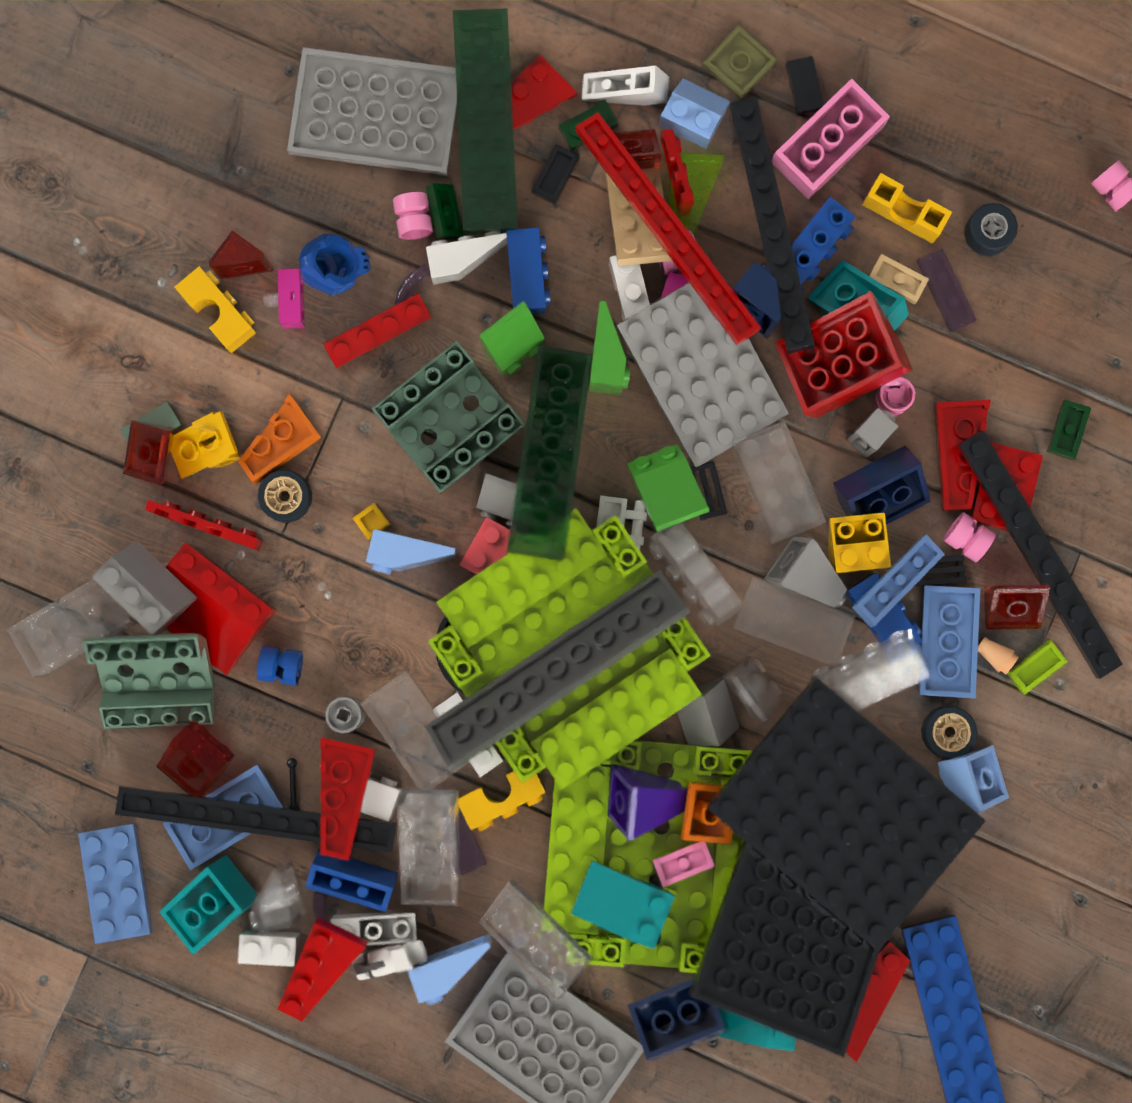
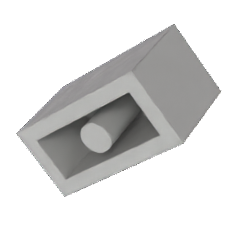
M877 408L848 437L847 441L867 458L877 451L899 426L894 423L896 419L891 413Z

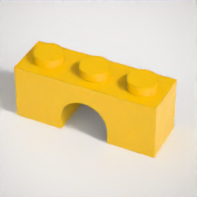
M880 173L862 206L933 244L941 234L952 211L930 199L926 202H919L910 198L903 192L904 185Z
M199 266L179 282L175 289L197 313L208 305L219 307L220 316L209 329L232 354L256 334L251 327L254 321L245 311L239 313L234 307L237 301L227 290L222 293L217 287L220 281L210 270L205 273Z
M514 770L507 773L506 776L511 785V793L502 801L490 799L483 786L458 798L456 801L470 830L478 828L479 832L494 825L493 819L501 815L506 819L518 813V806L526 802L528 806H532L543 800L542 794L546 793V790L538 774L536 773L522 783Z

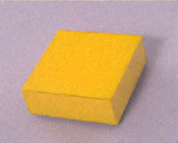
M375 502L353 517V520L369 541L372 538L374 529L384 531L391 526Z

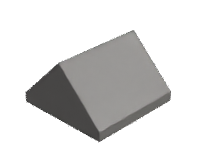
M724 677L698 685L697 688L702 695L677 711L688 745L720 746L739 728Z

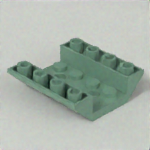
M455 341L372 408L384 426L440 494L526 426L512 407L505 403L478 370L472 358L458 341ZM469 397H474L479 401V406L474 411H468L464 408V401ZM434 431L436 433L437 439L434 444L426 445L422 442L424 432Z
M197 633L83 639L88 664H96L103 695L99 711L104 729L214 724V677L206 638ZM183 662L189 667L180 668L175 663ZM120 665H129L133 670H124Z

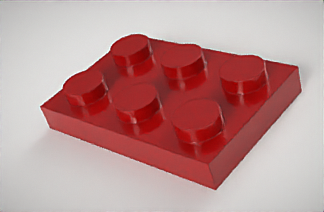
M990 442L1027 505L1031 508L1043 455ZM978 481L970 517L975 519L978 524L1008 531Z

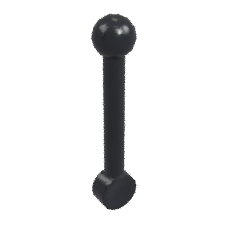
M289 758L287 766L290 771L291 806L288 809L300 810L298 805H296L295 767L297 766V760Z

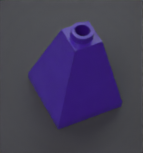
M613 764L611 765L607 816L627 840H633L685 812L688 788H684L675 780Z

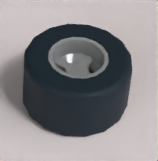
M990 203L982 205L970 216L965 224L964 235L967 244L974 252L980 255L993 256L1000 254L1013 242L1017 235L1018 223L1016 216L1009 208L1002 204Z

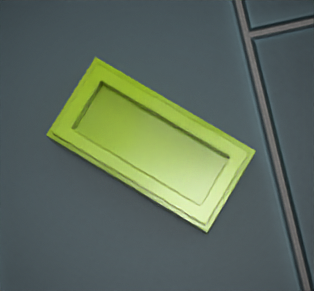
M1048 640L1012 667L1007 675L1019 691L1025 695L1068 661L1053 641Z

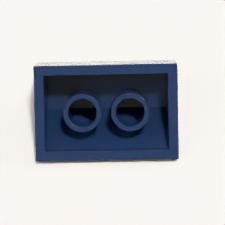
M754 262L734 286L733 291L761 327L759 333L768 339L781 319L777 279L773 277V271L766 265L761 264L759 266Z
M906 446L833 483L838 501L846 516L885 513L886 525L931 502L921 462Z
M694 979L627 1005L647 1060H657L730 1031L723 1009L689 996Z

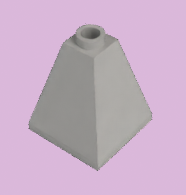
M793 537L763 579L769 585L829 607H840L847 597L845 585L818 543L812 538Z

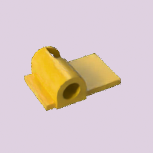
M223 411L212 412L192 422V426L166 439L181 479H185L207 467H223L240 459Z

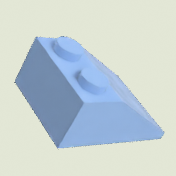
M374 529L366 562L372 565V570L391 575L392 570L399 572L458 558L459 552L452 547Z
M491 933L427 956L426 962L413 965L414 968L408 970L419 1004L426 1001L427 1005H431L443 1000L442 995L446 994L490 948L493 939Z

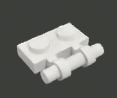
M600 495L596 528L615 515L623 526L625 519H631L633 523L630 537L640 550V547L644 545V537H642L643 523L647 520V513L642 502L635 501L634 511L626 510L627 499Z

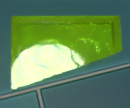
M680 153L682 162H685L687 167L688 182L693 192L694 205H692L689 215L679 217L670 182L669 206L685 228L692 231L693 235L696 233L725 155Z

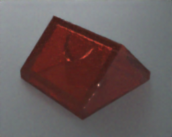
M655 129L614 133L641 169L660 167L661 152Z
M234 231L230 232L209 260V267L220 280L274 271L273 265L265 254Z
M131 420L123 474L156 485H163L167 478L174 427Z
M994 585L984 587L986 630L1041 629L1051 589L1050 585Z

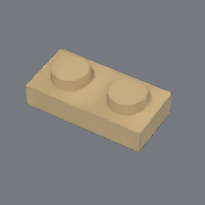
M883 254L879 256L869 275L914 305L917 303L929 278Z

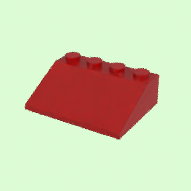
M871 291L810 323L815 348L788 354L784 338L775 342L805 416L819 418L913 370L903 345Z
M184 542L167 564L166 569L191 591L197 599L167 630L172 634L198 633L206 638L211 664L225 675H228L277 612V609L192 544Z

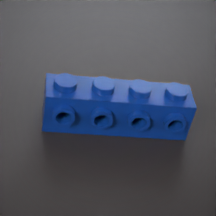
M831 197L828 198L791 245L801 286L807 279L812 282L821 270L818 266L823 258L828 261L838 249L835 243L841 237L845 240L854 229L851 223L856 216Z

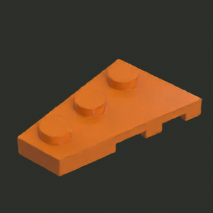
M290 393L285 398V403L277 414L274 413L269 419L270 423L264 431L256 436L238 460V463L254 485L321 439L317 430Z

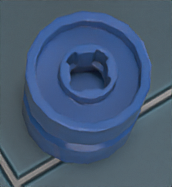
M264 645L259 655L257 680L274 683L278 679L283 685L297 686L302 671L303 652L286 649L285 652H281L279 647Z

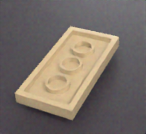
M659 168L642 169L664 199ZM606 173L617 266L672 261Z

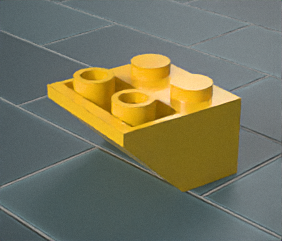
M885 513L829 519V562L837 574L891 568Z

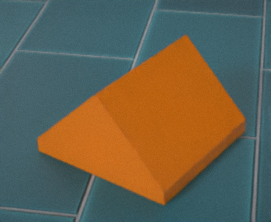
M702 781L689 783L681 835L682 840L731 844L733 830L706 808L724 785Z

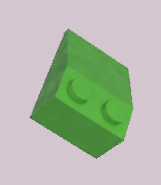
M524 301L479 335L484 354L503 377L507 373L513 375L523 366L521 362L529 356L531 359L535 358L544 350L545 338Z
M600 301L589 392L621 395L623 388L628 389L631 367H625L626 357L605 301Z
M678 444L666 446L658 452L647 456H640L634 461L627 463L635 491L657 531L709 512L707 503Z

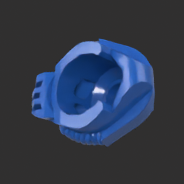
M323 233L307 243L299 253V264L303 281L310 287L331 296L349 290L355 285V280L359 276L368 273L371 269L370 258L363 247L353 248V244L349 240L336 234Z

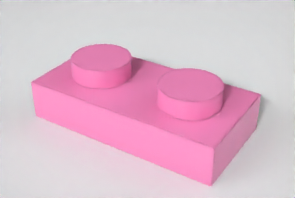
M699 841L652 860L663 887L715 867L706 843Z

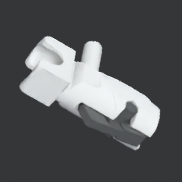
M415 940L403 945L384 946L361 952L352 965L354 966L357 979L364 980L414 968L413 965L426 962L427 953L422 941Z

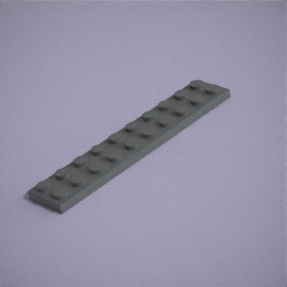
M658 570L427 724L425 728L447 767L453 772L688 615L690 611L661 571Z

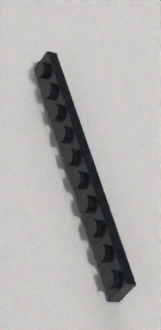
M757 96L730 102L767 266L773 271V277L777 279L781 313L780 323L787 353L791 354L815 348Z
M981 430L957 445L1095 677L1101 679L1123 665L984 431Z
M119 786L115 815L321 843V813L128 786ZM359 818L353 847L393 852L397 823Z

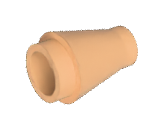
M986 637L978 645V652L998 673L1001 671L1007 674L1019 658L1014 654V650L991 641Z

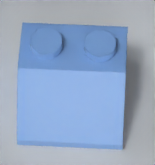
M683 78L673 91L661 114L659 127L665 130L673 128L675 135L707 150L730 101Z
M994 745L975 749L963 756L952 759L947 758L938 762L939 774L944 785L976 813L982 812L1009 798Z

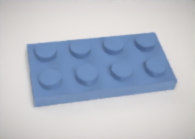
M923 586L919 695L976 698L980 588Z
M260 764L255 765L205 796L208 798L285 808ZM173 822L162 823L190 871L251 834Z
M136 823L78 833L95 944L153 933Z

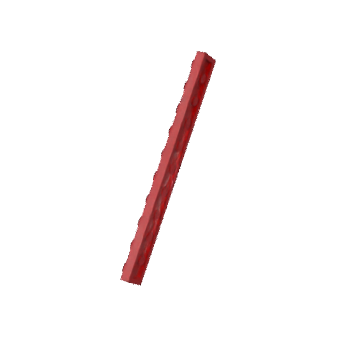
M599 112L576 125L575 132L735 345L738 346L759 332L761 328Z

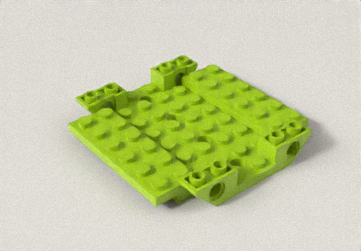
M575 508L438 600L437 604L451 623V626L428 640V643L457 686L462 689L468 698L651 576L653 572L646 564V559L616 515L591 531L577 508ZM683 617L497 741L496 744L522 783L547 767L560 788L563 789L701 696V692L686 671H689L711 655L686 618Z
M634 740L565 788L561 789L556 780H554L542 930L570 933L568 963L613 967L635 964L678 968L680 972L697 973L744 839L735 831H733L731 844L705 842L715 867L668 886H662V888L675 895L655 949L628 940L571 914L591 860L649 882V878L657 873L652 861L653 859L697 842L681 839L685 812L668 820L669 828L665 833L660 834L652 829L633 840H627L607 816L611 765L618 764L659 776L657 772L659 765L670 763L673 767V774L668 779L678 781L684 788H688L689 783L695 781L725 785L752 751Z

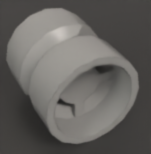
M354 697L337 698L327 706L325 713L326 722L335 732L348 733L355 731L365 721V707L362 702Z

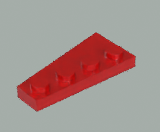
M991 399L935 403L942 511L972 509L977 478L957 445L981 430L985 433L987 413L990 408Z
M149 499L144 510L260 551L263 541L256 538L257 533L245 528H242L240 532L230 529L231 523L217 518L215 523L205 520V514L190 510L189 514L179 511L180 505L166 500L164 505Z
M889 940L886 941L879 951L846 1053L856 1063L910 963V960Z

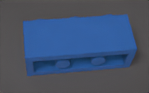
M539 228L507 230L513 309L524 301L532 315L545 314L546 305H551L550 289H544L543 279L549 278L547 262H542L541 252H546L545 236H540Z
M877 573L870 574L849 588L845 594L854 605L883 575L878 576ZM901 601L875 626L870 627L866 623L890 660H896L922 642L919 636L922 634L920 628L913 620L909 622L904 614L906 608Z
M318 849L305 888L386 912L398 872L352 858L348 861L321 855V849Z

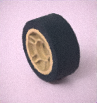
M278 470L270 473L263 479L258 489V501L261 509L268 517L278 522L291 523L299 520L308 512L312 502V492L309 484L299 474L291 470ZM282 491L290 494V498L287 501L280 500L282 498Z
M943 706L932 710L924 719L921 728L922 740L927 749L937 756L948 759L969 753L975 745L978 735L977 726L972 716L964 709L954 706ZM950 727L951 730L955 731V734L947 737L945 729Z

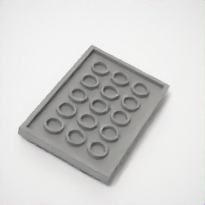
M303 47L287 152L289 155L447 176L462 69Z
M689 282L615 325L693 466L697 467L789 414L749 338L736 346Z
M511 948L508 949L445 1039V1043L528 1103H608L643 1053L641 1042Z

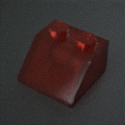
M193 720L172 739L156 767L188 795L203 797L225 772L235 755L226 745L221 744L205 727L200 726Z

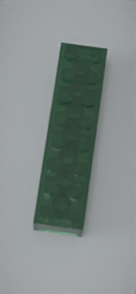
M508 9L453 10L464 235H485L491 231H500L501 234H507V230L518 229Z
M538 346L506 552L563 561L567 546L593 354Z

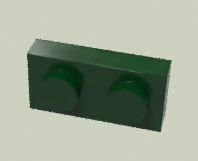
M606 100L559 125V130L571 151L584 145V142L575 132L576 125L599 112L611 130L618 127V121Z
M432 183L426 186L437 239H458L463 237L464 234L453 184Z
M1066 399L1062 401L1047 449L1048 453L1070 460L1076 459L1091 407Z

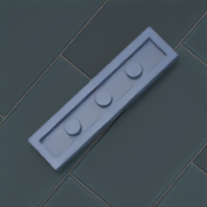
M925 534L852 608L870 627L875 626L945 554Z

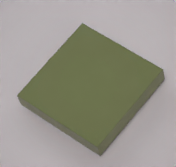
M738 25L707 57L702 66L739 100H742L776 65L778 59Z

